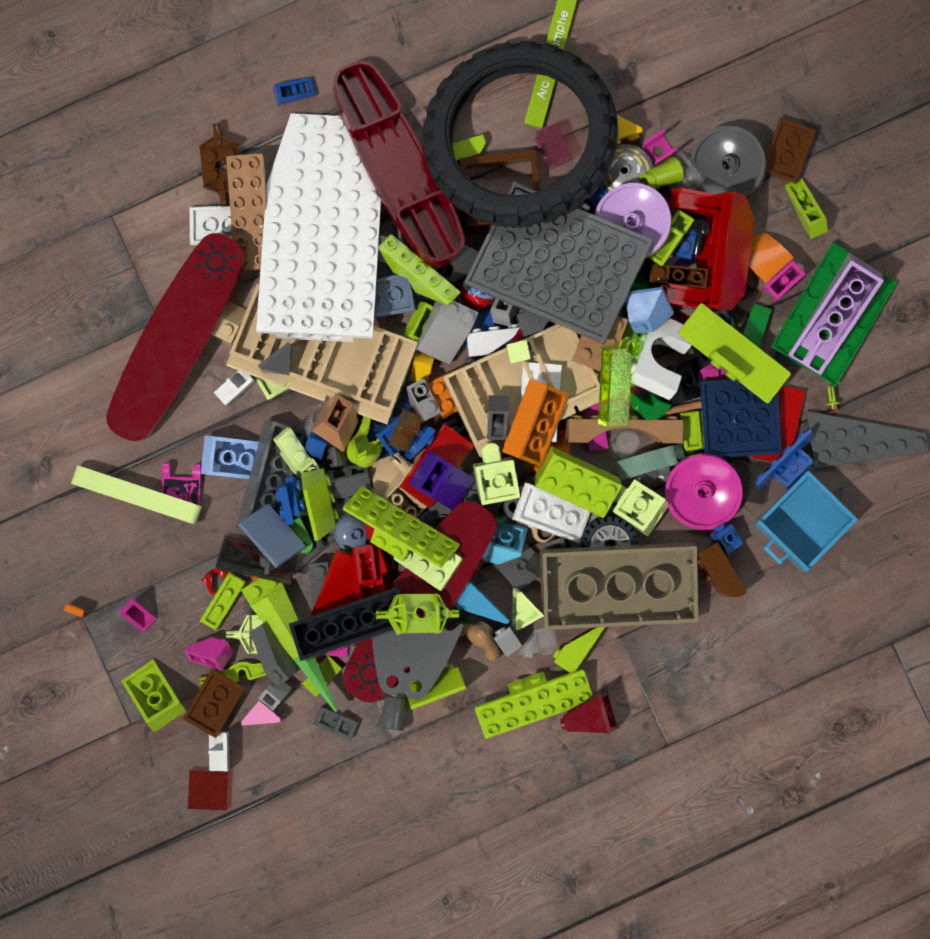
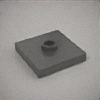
M524 541L520 557L499 565L495 564L509 583L520 591L541 575L540 558L526 541Z

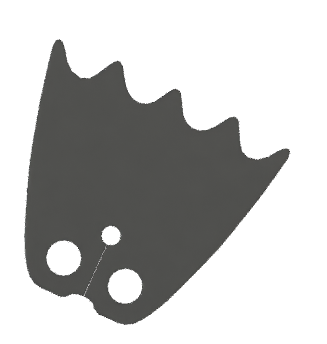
M460 624L452 631H448L444 626L439 634L406 633L397 635L396 632L374 638V660L377 678L382 691L391 695L403 692L408 698L415 700L425 697L443 671L462 631L463 624ZM408 666L410 668V672L405 673L404 667ZM391 675L396 676L399 680L398 685L394 688L387 685V678ZM414 680H418L422 684V689L417 693L412 692L410 689V683Z

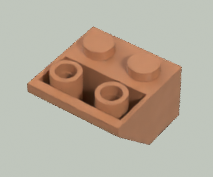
M336 393L326 401L312 429L313 432L342 452L345 451L359 422L353 404Z

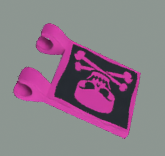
M163 463L162 493L200 506L201 464L193 465V477L170 476L171 463Z

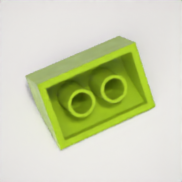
M324 468L301 473L304 498L315 541L320 540L335 529L336 520L339 519L337 508L333 509L332 503H335L333 491L329 492L328 486H331L330 477L325 475Z
M452 664L444 667L443 672L431 690L422 699L408 698L411 710L466 689L458 666L454 668ZM418 680L412 681L410 683L411 691L419 692L422 689L421 682Z

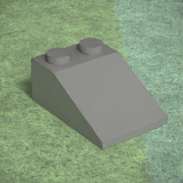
M435 301L416 350L446 364H450L470 333L478 312L455 301H452L448 306Z

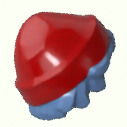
M466 279L463 280L460 292L468 308L480 310L492 304L495 299L494 297L464 284Z

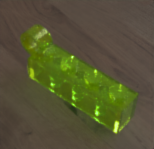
M624 338L619 347H602L598 424L607 427L628 426L630 418L629 400L631 398L630 381L632 379L631 362L642 351V344L636 338ZM632 342L633 350L629 353L628 346Z

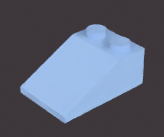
M205 436L200 474L249 479L259 442Z

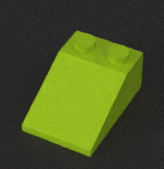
M154 660L121 680L145 722L153 732H156L186 712L185 707Z

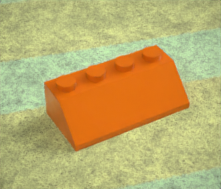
M529 379L502 452L542 467L569 394Z

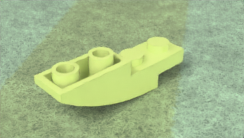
M287 427L273 439L281 450L280 455L296 477L301 478V473L320 469L315 460L309 457L291 428ZM328 486L329 491L332 490V486Z

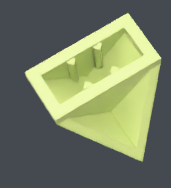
M513 588L511 626L515 630H520L544 615L520 590Z

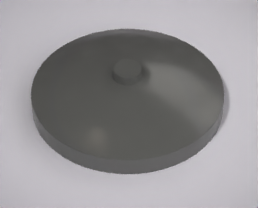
M729 125L714 128L704 134L695 145L690 160L691 175L700 191L712 194L735 191L746 195V198L752 195L761 185L767 167L766 153L757 137L748 130Z

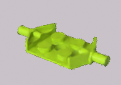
M397 594L394 596L389 610L376 611V619H388L397 635L406 633L439 634L442 632L448 618L459 617V614H457L459 610H448L439 594ZM417 608H421L424 611L423 618H419L416 615Z

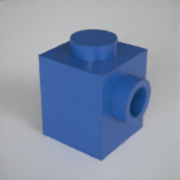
M721 523L714 527L715 531L710 533L714 543L718 542L724 554L731 553L743 544L732 524Z

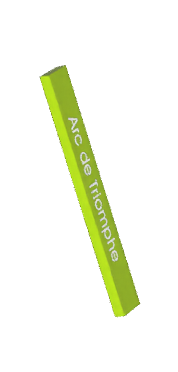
M557 0L546 43L559 46L560 49L564 50L577 0ZM537 74L524 121L525 125L543 128L555 83L554 79Z

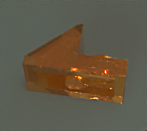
M403 409L388 444L407 452L414 435L419 436L421 416Z

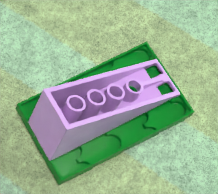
M832 241L776 335L771 347L836 387L892 293L897 281Z

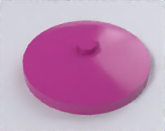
M695 454L684 458L671 470L666 481L665 498L669 503V510L682 524L699 530L714 529L715 526L721 523H727L738 511L742 501V483L735 468L725 459L713 454Z

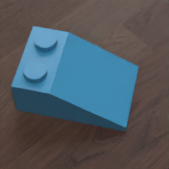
M471 580L455 604L459 610L464 609L467 612L508 624L511 620Z

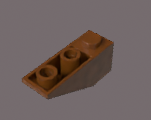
M652 263L649 283L652 286L670 283L706 289L709 269L663 265L662 267L659 264Z

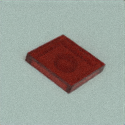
M189 770L188 809L226 811L228 771Z

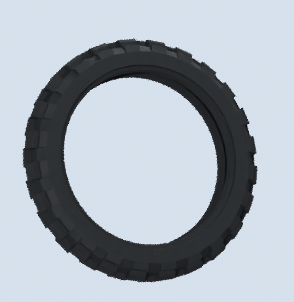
M520 41V43L513 44L505 42L496 44V47L488 50L483 49L472 54V58L466 62L462 61L452 69V73L442 80L436 89L437 92L434 98L430 100L426 111V120L423 123L422 136L425 160L430 174L440 191L460 211L466 212L474 219L481 222L486 221L495 226L533 227V224H546L557 220V217L565 213H571L580 207L579 204L585 199H589L596 192L598 185L606 178L611 168L612 160L615 157L618 144V119L615 105L605 82L601 80L598 73L589 64L582 61L576 54L560 49L559 46L549 43L538 44L535 41ZM529 73L550 77L567 86L579 98L588 116L589 130L587 143L577 164L564 178L554 185L530 194H500L487 190L473 182L458 165L453 151V130L457 117L465 103L480 88L504 76Z

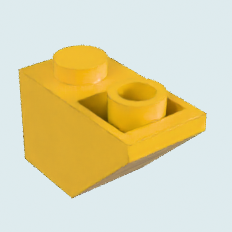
M617 115V145L622 144L621 141L626 139L629 141L639 139V135H642L643 132L642 127Z

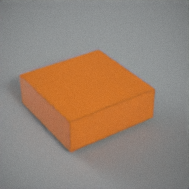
M66 604L64 611L79 617H85L87 612L85 609L72 604Z

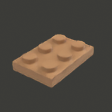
M620 316L617 317L605 345L581 335L572 362L609 374L628 319Z

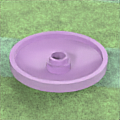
M627 183L613 188L601 199L595 211V216L653 239V244L647 257L656 253L664 245L671 230V213L665 199L655 189L644 184Z

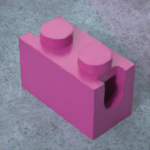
M792 260L762 290L764 292L767 291L775 303L805 273Z

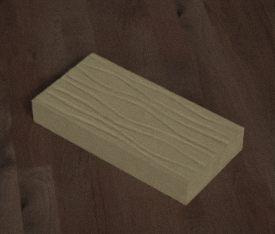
M693 542L540 549L542 614L544 615L542 617V626L545 630L698 622L697 546Z

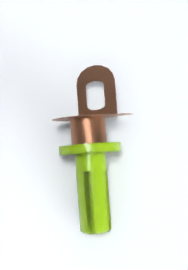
M828 386L830 403L826 405H830L829 415L833 416L832 413L836 412L837 417H840L837 404H840V402H836L834 386H831V389Z

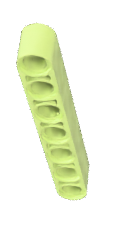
M78 465L71 484L195 525L202 506Z

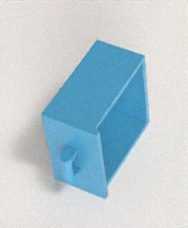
M806 471L753 525L769 540L763 549L779 565L788 558L803 573L808 572L858 519L809 471ZM772 544L784 554L780 559L769 549Z

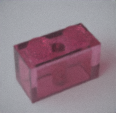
M558 123L536 132L537 137L534 140L538 149L542 148L544 155H542L545 166L549 165L552 170L572 161V155Z

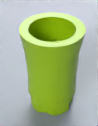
M669 157L659 165L642 173L639 180L641 184L657 189L668 184L681 182L684 177L683 168L675 157Z

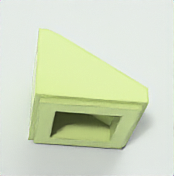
M527 340L507 345L511 364L530 360Z

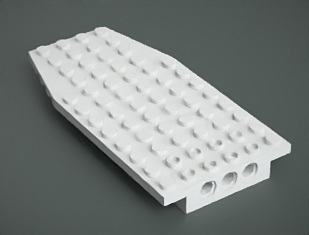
M291 113L266 187L267 207L264 215L256 332L276 334L279 339L354 342V338L373 339L381 199L356 152L342 116Z

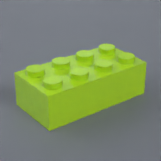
M552 446L544 459L542 467L540 466L533 478L537 488L602 518L605 517L622 487L619 477Z

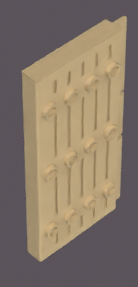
M257 284L229 353L230 356L226 366L286 387L287 382H290L288 389L324 402L327 396L331 398L338 393L353 404L357 414L388 424L415 357L418 342L373 326V339L354 338V342L279 339L276 334L257 333L259 284ZM289 342L293 349L289 375L261 372L258 365Z
M556 324L523 339L527 340L530 360L511 364L506 347L442 378L479 457H482L481 449L485 443L493 442L502 448L506 441L487 440L488 395L508 396V437L520 404L522 366H524L529 379L534 380L533 372L529 370V363L526 362L539 363V370L542 369L545 375L542 378L546 379L548 386L553 388L555 387L544 364L562 365L560 391L569 394L560 420L576 413L574 406H577L579 411H582L636 386L628 382L630 366L620 344L609 374H605L572 362L581 334Z

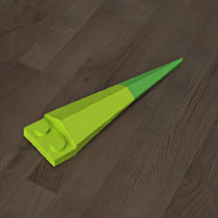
M261 577L241 589L251 608L332 709L337 712L338 709L316 659L306 662L299 659L289 627V623L298 621V618L282 582Z

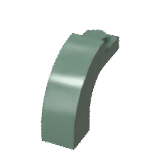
M678 444L633 456L615 463L620 480L622 481L675 466L685 458L682 445Z

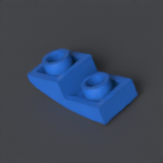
M311 432L305 446V451L310 458L321 463L328 441L318 434Z

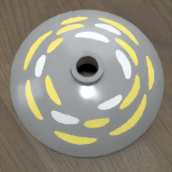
M630 144L617 145L611 168L600 185L609 192L622 184L640 183V175L646 170L653 168L650 157L637 146ZM627 168L628 172L626 174H622L621 169Z

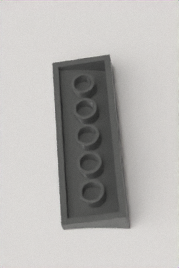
M264 421L235 529L236 532L245 534L239 527L240 522L267 504L280 516L279 505H282V503L277 501L276 487L279 486L280 480H285V478L295 474L280 455L281 450L273 439L288 427L292 429L301 445H303L306 434L305 430L274 421Z

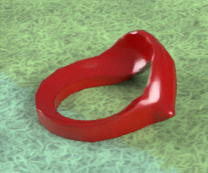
M216 568L208 571L205 577L201 579V581L205 582L210 594L213 596L216 594L211 587L213 573H217L221 578L225 579L229 570Z

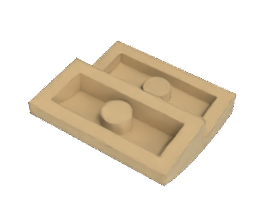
M391 456L378 458L375 463L367 467L374 493L381 498L384 497L391 481L400 472L390 462Z

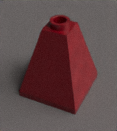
M608 691L587 701L560 719L562 729H566L568 732L611 733L618 729Z

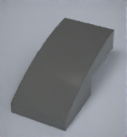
M320 707L313 724L351 740L358 722Z

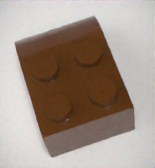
M718 542L697 553V567L705 572L706 575L703 577L708 586H713L715 591L724 597H739L747 593Z

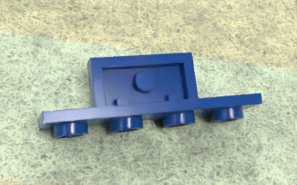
M809 429L807 432H802L797 438L798 441L793 446H788L784 451V455L780 459H775L766 473L763 472L758 476L755 484L760 491L773 478L788 490L815 463L802 450L814 438L812 430Z

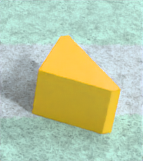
M417 350L409 381L415 383L424 378L428 384L435 358Z

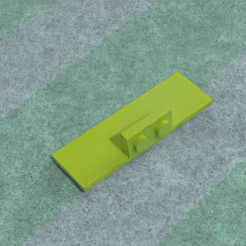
M702 303L698 305L678 331V335L712 360L710 363L717 369L722 368L727 372L725 375L732 381H739L765 403H769L791 375L788 370Z
M361 487L343 507L344 511L375 529L370 541L371 543L401 561L407 558L409 550L442 568L460 546L459 543L365 487Z
M584 669L549 681L546 680L544 672H540L523 679L514 680L507 684L510 692L509 695L475 706L474 709L484 737L488 739L579 707L593 699V695Z

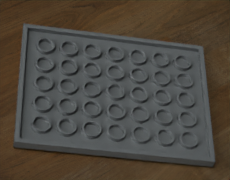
M513 182L507 195H524L537 191ZM578 208L569 214L565 213L557 217L555 221L546 224H533V227L518 228V226L501 227L492 225L464 284L605 345L652 247L653 239Z

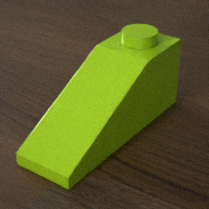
M799 178L796 185L793 183L784 185L810 239L828 232L826 217L804 180Z
M596 627L564 645L562 649L558 647L552 656L555 658L553 662L569 673L575 672L605 627Z

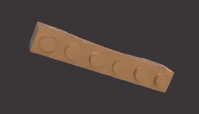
M571 416V419L566 420V444H585L595 436L614 429L635 430L648 435L659 444L683 443V420H677V417H666V420H639V416H628V420H621V416H609V419H602V416H590V419H583V416Z

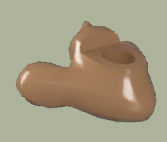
M464 621L453 624V630L460 624H463L459 636L466 635L474 645L484 649L488 660L499 659L500 651L493 638L494 631L488 624L481 621L476 624Z

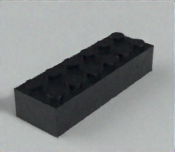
M396 587L289 623L300 661L306 662L395 632L388 619H376V611L389 610L394 596L404 594L403 588Z

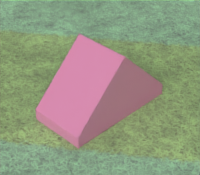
M258 701L241 723L242 726L282 722V719L274 711L272 712L262 702Z

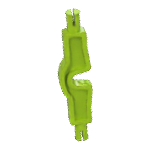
M239 662L232 665L229 669L218 671L237 683L239 682L240 670L246 672L248 680L266 676L261 663ZM207 676L199 677V681L205 680Z

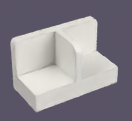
M238 370L232 377L227 378V381L214 393L228 407L253 385L255 380L249 374Z
M220 732L217 738L209 735L208 754L210 771H229V732Z

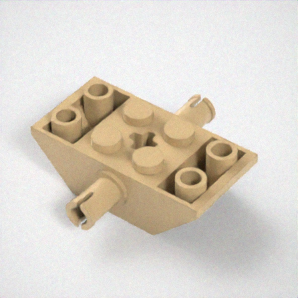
M424 450L417 453L410 462L405 460L399 452L394 454L399 461L391 457L390 462L400 472L391 481L383 499L415 518L427 506L399 486Z

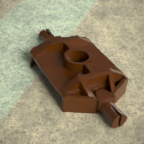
M214 123L212 124L213 137L199 145L203 188L219 195L220 207H224V203L225 207H228L227 196H229L226 157L239 155L238 143L224 137L221 134V124L217 123L216 129V124ZM217 163H226V169L224 171H217Z

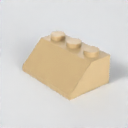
M230 302L224 309L211 336L233 346L246 309Z

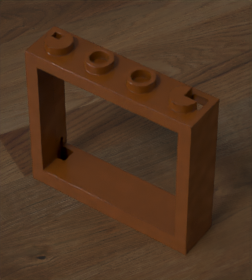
M536 150L460 158V168L466 175V168L531 161L533 187L535 191H540ZM465 212L467 229H471V231L483 230L482 227H490L491 229L492 223L481 222L477 219L472 220V217Z

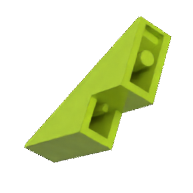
M390 234L378 246L392 272L407 278L416 293L447 306L461 293L393 235Z

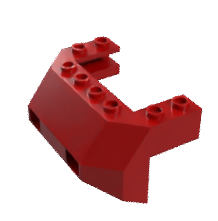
M686 188L672 189L669 209H679L680 211L703 215L702 219L709 221L710 231L709 234H705L703 237L696 267L709 269L707 288H694L670 283L666 285L660 284L659 287H663L671 306L696 309L702 303L710 310H732L746 292L755 218L746 195L735 191L712 194Z

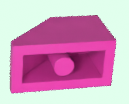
M213 637L188 646L184 650L191 662L220 671L224 669L233 654L226 640Z

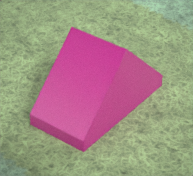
M131 598L119 611L124 618L143 633L157 619L136 598Z

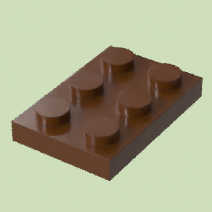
M780 117L766 154L767 167L765 174L796 185L816 130Z
M212 668L185 713L183 720L217 738L245 687Z

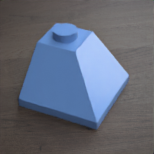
M663 287L630 291L626 299L629 323L635 334L654 332L674 314Z

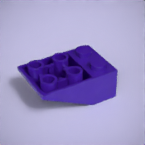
M428 451L409 484L453 510L460 504L475 478L433 452Z

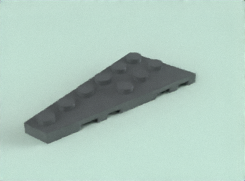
M806 411L808 430H812L814 438L810 441L812 458L815 462L813 464L814 468L929 452L927 437L924 432Z

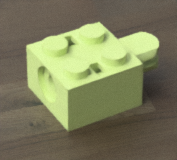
M485 443L481 449L483 462L473 464L480 503L486 505L520 498L514 460L511 457L502 458L500 447L496 443Z
M635 479L629 488L622 485L613 501L617 503L613 510L615 515L624 519L646 536H649L669 507L666 499Z

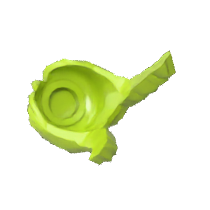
M365 416L362 418L357 434L351 438L347 446L348 459L359 467H369L375 463L380 457L383 447L378 439L372 442L368 441L367 434L370 428V418Z

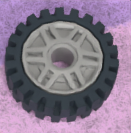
M605 515L604 518L594 519L585 528L581 538V547L605 546V542L609 539L614 540V546L638 545V537L633 527L624 519L613 515Z

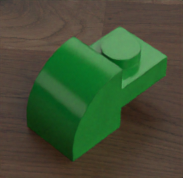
M650 391L647 392L645 397L631 392L627 398L632 403V408L638 411L646 420H656L662 417L671 407L663 397Z

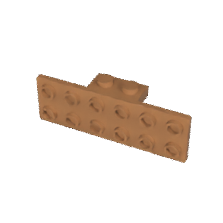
M260 153L227 156L232 239L241 244L246 252V263L243 270L261 269L264 215L267 207L264 155Z

